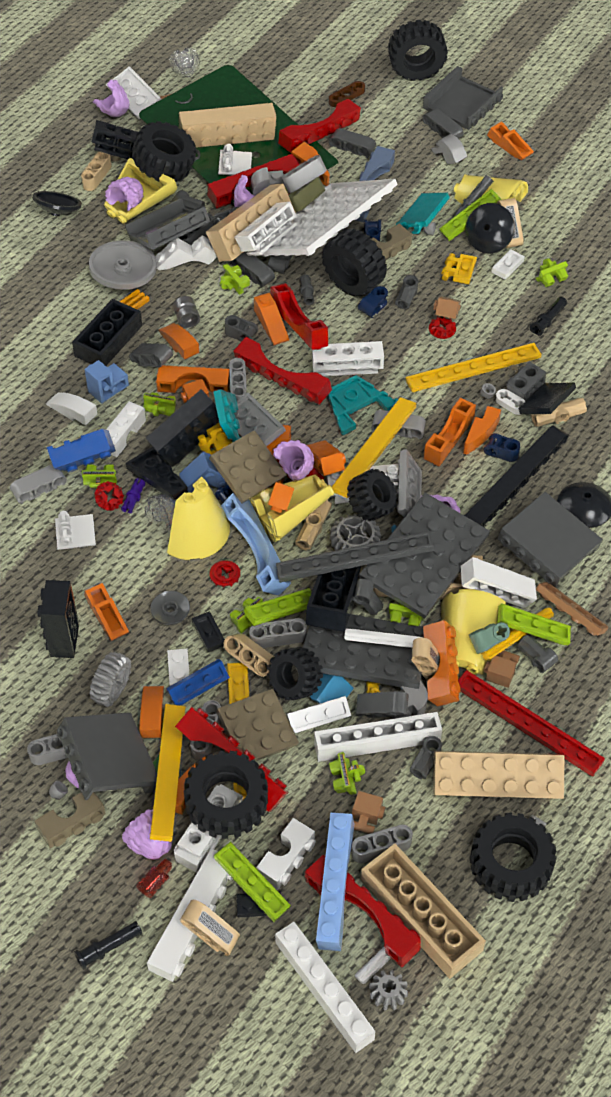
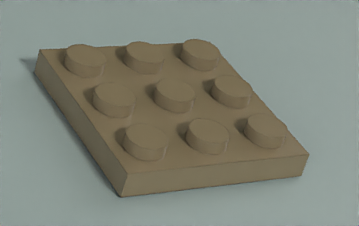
M255 430L209 457L241 504L287 476Z
M273 689L220 707L216 711L227 736L231 735L240 743L238 746L243 751L246 749L256 757L255 761L280 753L299 744Z

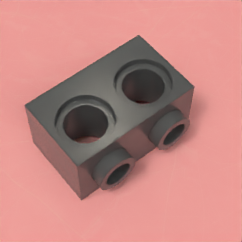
M529 361L525 366L520 367L514 377L507 381V390L527 401L545 383L546 371Z

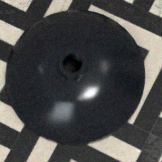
M38 191L33 193L32 197L39 207L50 212L53 216L70 214L79 210L82 205L79 199L59 192Z
M486 203L478 206L470 214L466 223V236L469 243L482 253L491 254L503 250L509 245L515 232V223L511 213L505 207L496 203ZM489 224L490 228L486 231L485 226Z
M588 482L573 483L565 487L558 496L557 502L589 528L601 526L611 518V496L598 485Z

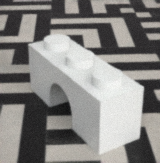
M129 401L106 429L110 433L116 450L111 453L112 456L118 457L127 445L126 440L129 432L137 433L145 423L144 407Z
M292 818L281 833V843L287 846L290 851L284 856H276L268 851L256 867L277 890L281 885L285 886L289 882L291 871L294 867L296 869L300 867L304 859L302 856L306 851L310 852L316 843L315 831Z

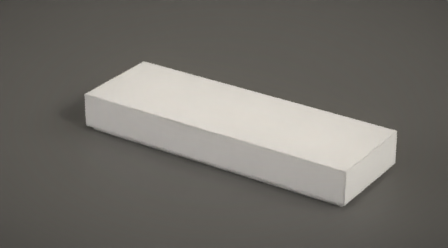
M346 696L287 713L286 715L294 733H298L349 717L351 713Z

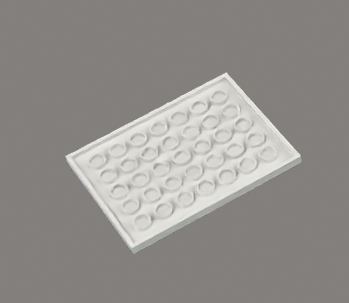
M383 179L330 183L325 187V191L303 210L296 212L297 217L290 222L296 223L297 226L262 255L266 257L269 255L309 256L314 254L315 250L325 245L329 238L335 237L338 231L348 227L352 220L358 219L362 212L371 208L372 204L382 200L381 197L392 192V189L398 185L396 180Z

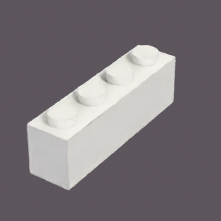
M474 557L461 565L462 587L491 593L508 603L522 608H526L537 600L534 579Z

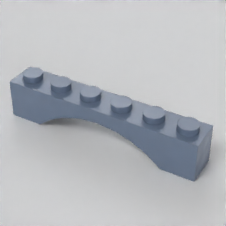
M377 146L375 151L371 152L370 161L366 162L365 170L361 172L359 181L375 180L382 174L389 172L394 163L395 150ZM369 210L362 212L356 221L364 222Z

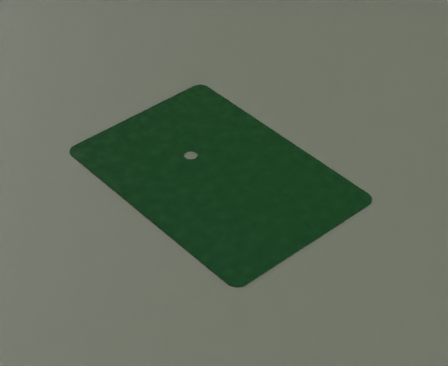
M232 65L220 67L141 110L139 113V117L146 124L161 121L162 123L168 122L173 126L176 125L179 128V112L273 103L276 113L274 140L231 144L233 151H256L260 153V157H252L251 168L290 155L291 153L278 144L279 131L290 125H298ZM190 93L192 94V97H193V98H192V100H191L189 103L180 104V103H177V102H176V101H178V102H186V101L190 100V98H191ZM317 141L309 144L321 156L327 170L339 163ZM225 145L196 148L200 151V158L194 161L192 168L208 183L232 176L218 174L220 150H224ZM250 186L246 187V189L251 193Z

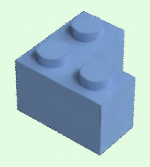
M98 360L84 369L88 392L101 404L129 386L128 374L115 363L106 367Z
M203 451L179 473L180 478L188 487V492L194 491L192 485L200 477H203L208 485L217 488L227 485L224 478L209 459L211 454Z

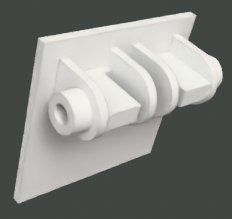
M226 144L224 150H220L218 174L235 175L251 169L252 152L233 151V146Z
M61 511L58 518H55L57 550L96 545L93 514L70 517L67 511Z

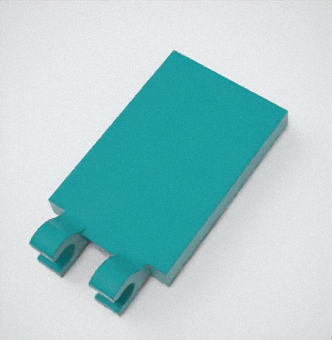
M448 192L421 193L396 225L400 223L407 230L409 227H414L412 234H419L421 229L431 223L450 199Z

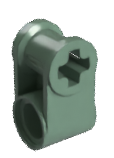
M493 623L470 633L468 636L476 653L479 654L506 640L510 635V629L505 623Z

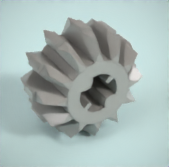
M393 969L389 975L382 970L381 977L375 975L373 977L374 983L369 985V989L372 991L370 998L376 999V1007L383 1003L384 1011L388 1009V1005H391V1008L396 1010L397 1004L403 1005L404 998L408 997V991L406 990L407 981H401L403 977L401 974L395 977ZM387 987L392 988L390 993L386 992Z

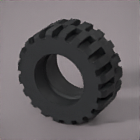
M421 20L409 21L406 25L402 24L399 30L396 29L393 32L394 36L392 35L389 39L388 53L392 68L396 71V74L408 80L409 78L411 81L419 79L421 81L424 80L423 78H430L433 74L439 72V68L442 69L444 62L447 60L448 50L442 30L432 22L430 24L426 20L424 22ZM414 46H429V49L421 55L410 56L406 54Z
M161 121L144 125L139 130L132 149L135 165L147 177H152L158 182L162 174L174 179L175 182L183 180L188 176L197 154L196 145L191 136L186 134L185 130L179 129L176 125L173 126L168 122L162 123Z
M345 229L332 238L323 248L322 263L325 266L326 273L330 276V280L334 281L335 285L341 288L343 292H348L351 296H365L369 294L386 276L387 264H385L386 259L382 255L381 248H378L377 243L372 241L369 235L363 234L360 230Z
M223 750L218 751L217 755L212 753L205 755L206 759L204 761L199 759L195 763L196 768L192 767L189 770L188 778L185 779L184 783L185 806L187 814L190 815L191 822L194 825L198 824V829L201 832L205 833L207 830L209 831V836L215 838L217 835H222V839H228L229 835H234L237 838L241 836L243 831L249 833L253 830V824L258 826L261 822V816H264L267 810L268 784L263 769L259 768L255 760L249 761V756L245 754L237 755V751L224 753ZM229 781L242 786L246 790L247 796L238 805L223 808L210 803L206 799V793L215 784Z
M511 812L505 813L504 817L498 814L493 816L492 822L486 820L476 832L470 854L471 871L473 875H477L476 882L479 886L484 884V891L488 894L494 892L496 894L495 898L500 900L502 896L508 897L509 902H514L515 898L525 901L528 899L529 894L533 898L539 894L540 890H544L551 879L556 863V845L552 843L553 837L551 834L545 833L546 827L541 823L539 825L536 824V819L532 817L529 819L525 818L524 814L518 813L517 816H513ZM501 844H517L530 853L533 864L524 870H510L496 861L492 851Z

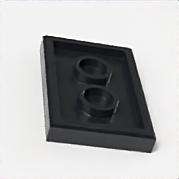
M575 382L544 383L518 408L520 414H551L576 389Z

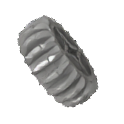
M355 513L353 516L347 514L345 518L340 516L339 521H335L330 532L331 546L335 551L381 541L380 528L376 526L375 520L365 521ZM341 535L345 536L344 538L347 539V541H344Z
M110 652L101 660V664L94 673L95 675L90 685V697L94 702L108 707L112 706L114 701L118 699L131 673V660L121 653Z

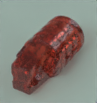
M165 858L157 867L153 866L145 877L142 878L141 882L136 885L137 889L148 898H152L161 885L169 878L167 874L172 869V863Z

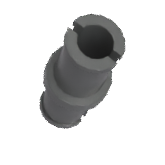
M302 275L300 277V291L303 295V302L305 305H312L314 303V287L311 285V277L309 275Z

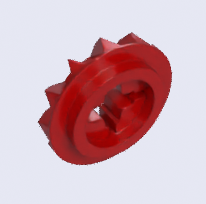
M437 316L436 320H431L429 331L436 338L447 339L456 333V323L452 322L451 318L446 319L445 317L439 318Z
M109 481L101 483L96 488L94 495L98 506L107 511H113L115 508L118 509L119 505L123 503L124 498L122 487H119L116 482ZM111 490H113L112 496L114 498H111L107 502L108 495L106 493H109Z
M219 561L210 569L211 581L216 586L220 585L223 588L229 585L232 587L235 582L238 583L239 577H241L240 568L232 561ZM222 570H223L226 574L229 573V574H228V578H225V576H222Z

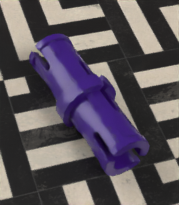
M139 478L134 480L131 489L126 493V499L121 507L123 512H126L127 509H129L127 513L131 514L133 512L135 504L140 500V494L146 483L144 480L141 479L139 483Z

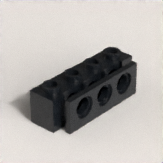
M96 120L91 142L95 143L94 150L127 160L129 158L133 159L132 149L138 132Z

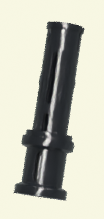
M559 297L545 313L537 317L536 322L530 324V331L541 336L544 333V329L551 325L552 319L567 305V300L564 297Z
M137 921L99 942L97 940L92 941L90 946L81 951H74L83 970L86 969L90 963L98 959H104L105 954L141 935L142 930L140 926H137Z

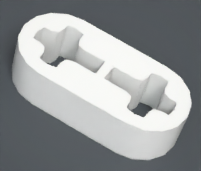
M507 389L497 391L496 403L513 414L521 415L519 407L516 408L515 406H521L525 400Z

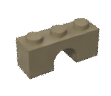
M399 223L387 230L386 242H380L375 238L371 240L377 243L378 248L382 250V255L385 256V259H388L389 257L396 256L402 250H407L411 246L412 234Z
M82 792L72 797L76 812L69 818H61L54 810H51L35 820L37 830L50 849L54 846H61L71 835L80 834L89 824H95L102 820L106 813L104 805L95 792L92 793L88 800L84 799Z

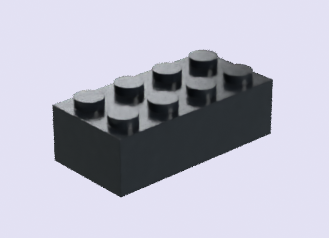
M111 299L72 341L74 356L90 364L99 360L107 366L142 327L141 311Z
M200 389L147 436L146 439L173 467L196 448L199 443L198 436L205 435V438H207L208 433L206 430L219 423L216 404Z
M361 566L319 574L317 576L307 604L306 625L345 632L354 604L353 596L357 580L360 579Z
M46 580L45 588H41L42 605L38 606L37 612L38 617H41L40 627L43 629V639L46 640V650H49L50 657L74 658L79 620L71 581Z

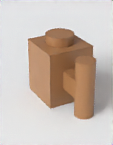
M439 297L434 303L433 310H436L435 315L456 319L461 308V300Z
M502 651L493 657L491 662L487 661L484 673H487L486 681L509 688L520 656Z
M358 791L352 809L353 819L359 820L354 821V830L368 834L374 833L375 826L368 825V823L377 825L378 819H383L386 807L383 806L382 797Z

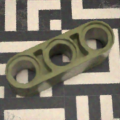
M318 176L298 190L291 192L288 196L295 212L303 210L325 191V188Z

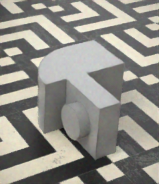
M452 134L436 142V146L431 148L434 154L443 153L447 164H454L468 157L461 141Z
M265 167L254 172L250 180L251 193L256 196L269 185L282 184L283 170L268 172V168Z
M420 681L419 689L401 686L400 692L409 694L407 715L392 717V719L409 717L411 714L414 716L424 714L427 707L428 693L423 683Z

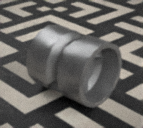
M182 296L174 301L173 310L181 327L184 329L194 327L200 322V315L191 297Z

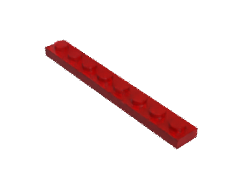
M468 670L458 679L461 688L460 692L556 754L565 755L564 759L590 776L594 777L604 763V757Z

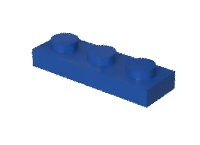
M217 659L166 689L173 704L181 706L230 677L222 661Z

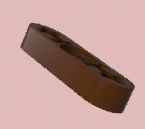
M355 81L329 96V105L336 107L338 103L346 99L353 100L365 92V83Z

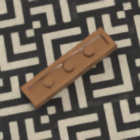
M543 582L537 586L536 591L540 593L543 599L553 602L559 611L566 612L574 622L584 625L590 634L598 636L604 634L609 628L553 585Z

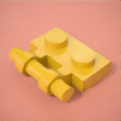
M450 253L449 257L445 260L446 266L442 269V280L447 281L450 276H453L454 282L470 284L477 257L460 254V257L456 258L455 254Z
M220 423L206 430L208 433L207 438H205V435L198 436L200 450L211 455L232 443V440L228 439Z

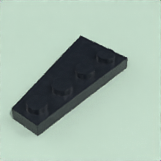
M154 447L126 462V469L171 500L175 501L184 492L188 493L187 485L172 471V467L166 464L164 458L157 453Z

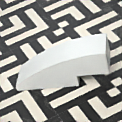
M58 392L46 403V405L70 420L76 419L85 426L98 415L95 404L69 393Z

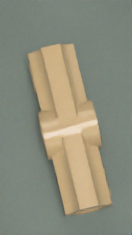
M577 398L561 403L551 414H531L532 422L537 427L552 422L559 424L561 421L566 422L572 416L586 413V402L583 398Z
M328 500L305 518V523L295 542L300 549L305 551L311 550L318 534L322 532V526L332 507V503Z

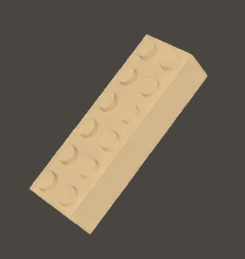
M273 103L179 112V129L185 130L186 134L191 136L196 148L274 140L276 113Z
M283 183L269 185L206 231L219 262L232 261L243 253L235 239V236L276 203H291Z
M434 751L433 794L564 799L565 755Z
M393 844L362 868L360 879L362 883L378 900L384 903L392 915L399 916L409 930L413 929L418 933L421 939V948L449 979L483 952L486 940L396 844Z

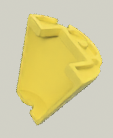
M129 158L118 179L123 177L136 178L143 187L144 197L142 202L130 209V211H127V201L123 203L117 201L113 205L105 201L104 206L111 218L117 217L122 224H125L127 221L174 194L177 190V185L174 179L164 174L159 178V182L155 181L152 177H147L135 165L134 160Z
M465 174L460 184L457 183L454 187V199L462 204L463 200L472 193L484 177ZM490 177L494 182L485 191L486 193L492 189L501 200L515 198L521 202L528 193V184L523 180Z
M316 475L284 483V485L293 487L294 491L287 511L282 510V513L271 510V505H268L274 487L267 488L249 500L261 520L266 534L273 542H277L334 495L331 485H327L323 479L320 480Z
M200 477L192 485L194 488L193 492H184L175 502L167 553L173 557L183 560L203 559L218 552L228 540L230 534L229 520L203 477Z
M461 589L455 594L450 592L443 598L441 603V620H445L455 628V646L458 651L456 663L458 667L465 668L474 675H483L487 661L491 662L492 659L485 660L481 653L477 654L468 635L489 624H497L498 606L501 603L506 604V601L491 593L474 589Z

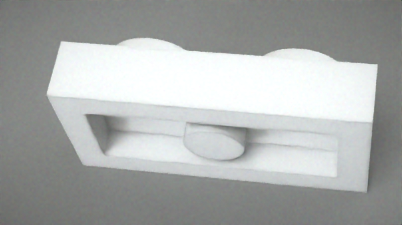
M509 250L492 267V273L506 280L524 262L525 256Z
M188 649L167 650L170 686L189 676Z

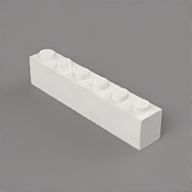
M438 712L315 731L314 745L318 762L338 759V754L342 752L345 753V757L419 746L423 745L424 740L429 736H436L441 740L442 727Z
M212 848L147 962L149 971L172 982L176 976L179 977L185 966L183 962L186 956L190 957L195 949L194 942L197 936L180 922L191 900H197L215 913V903L218 898L222 899L225 895L227 881L233 880L214 859V855L218 851Z
M292 922L275 934L276 945L354 1052L357 1053L374 1041L375 1030L296 923Z

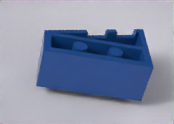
M100 429L80 436L81 438L72 442L69 440L64 441V445L60 447H47L53 467L70 473L78 470V466L83 464L84 466L93 464L95 459L110 457L111 453L116 450L109 431Z

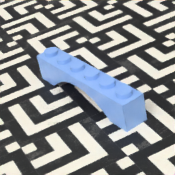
M232 493L221 506L228 520L240 531L253 551L257 563L256 578L262 591L280 595L291 582H279L276 563H279L280 560L250 500L241 504L236 495Z
M330 813L316 936L319 950L341 951L346 879L354 833L352 814Z

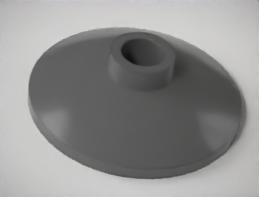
M162 592L153 599L150 607L151 614L161 624H178L188 616L190 603L187 597L180 592Z

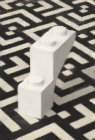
M203 235L195 240L192 245L176 238L156 255L157 269H170L190 261L210 264L217 256L209 239Z

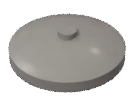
M132 241L105 243L96 248L89 258V271L92 277L98 283L113 289L124 290L143 286L154 277L157 268L156 257L153 252L146 246Z

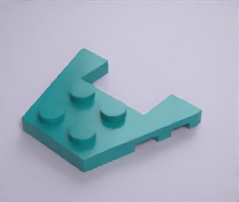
M357 375L333 386L332 391L327 395L342 436L356 429V423L349 417L350 414L376 401L384 410L390 411L398 401L397 398L392 399L385 391L380 392L375 389L374 385Z
M221 389L213 391L220 426L228 439H232L233 443L240 439L238 434L240 424L234 414L239 410L236 395Z

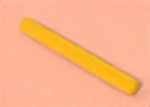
M548 607L536 615L550 619L554 616V613ZM513 629L506 640L481 654L485 660H490L528 633Z

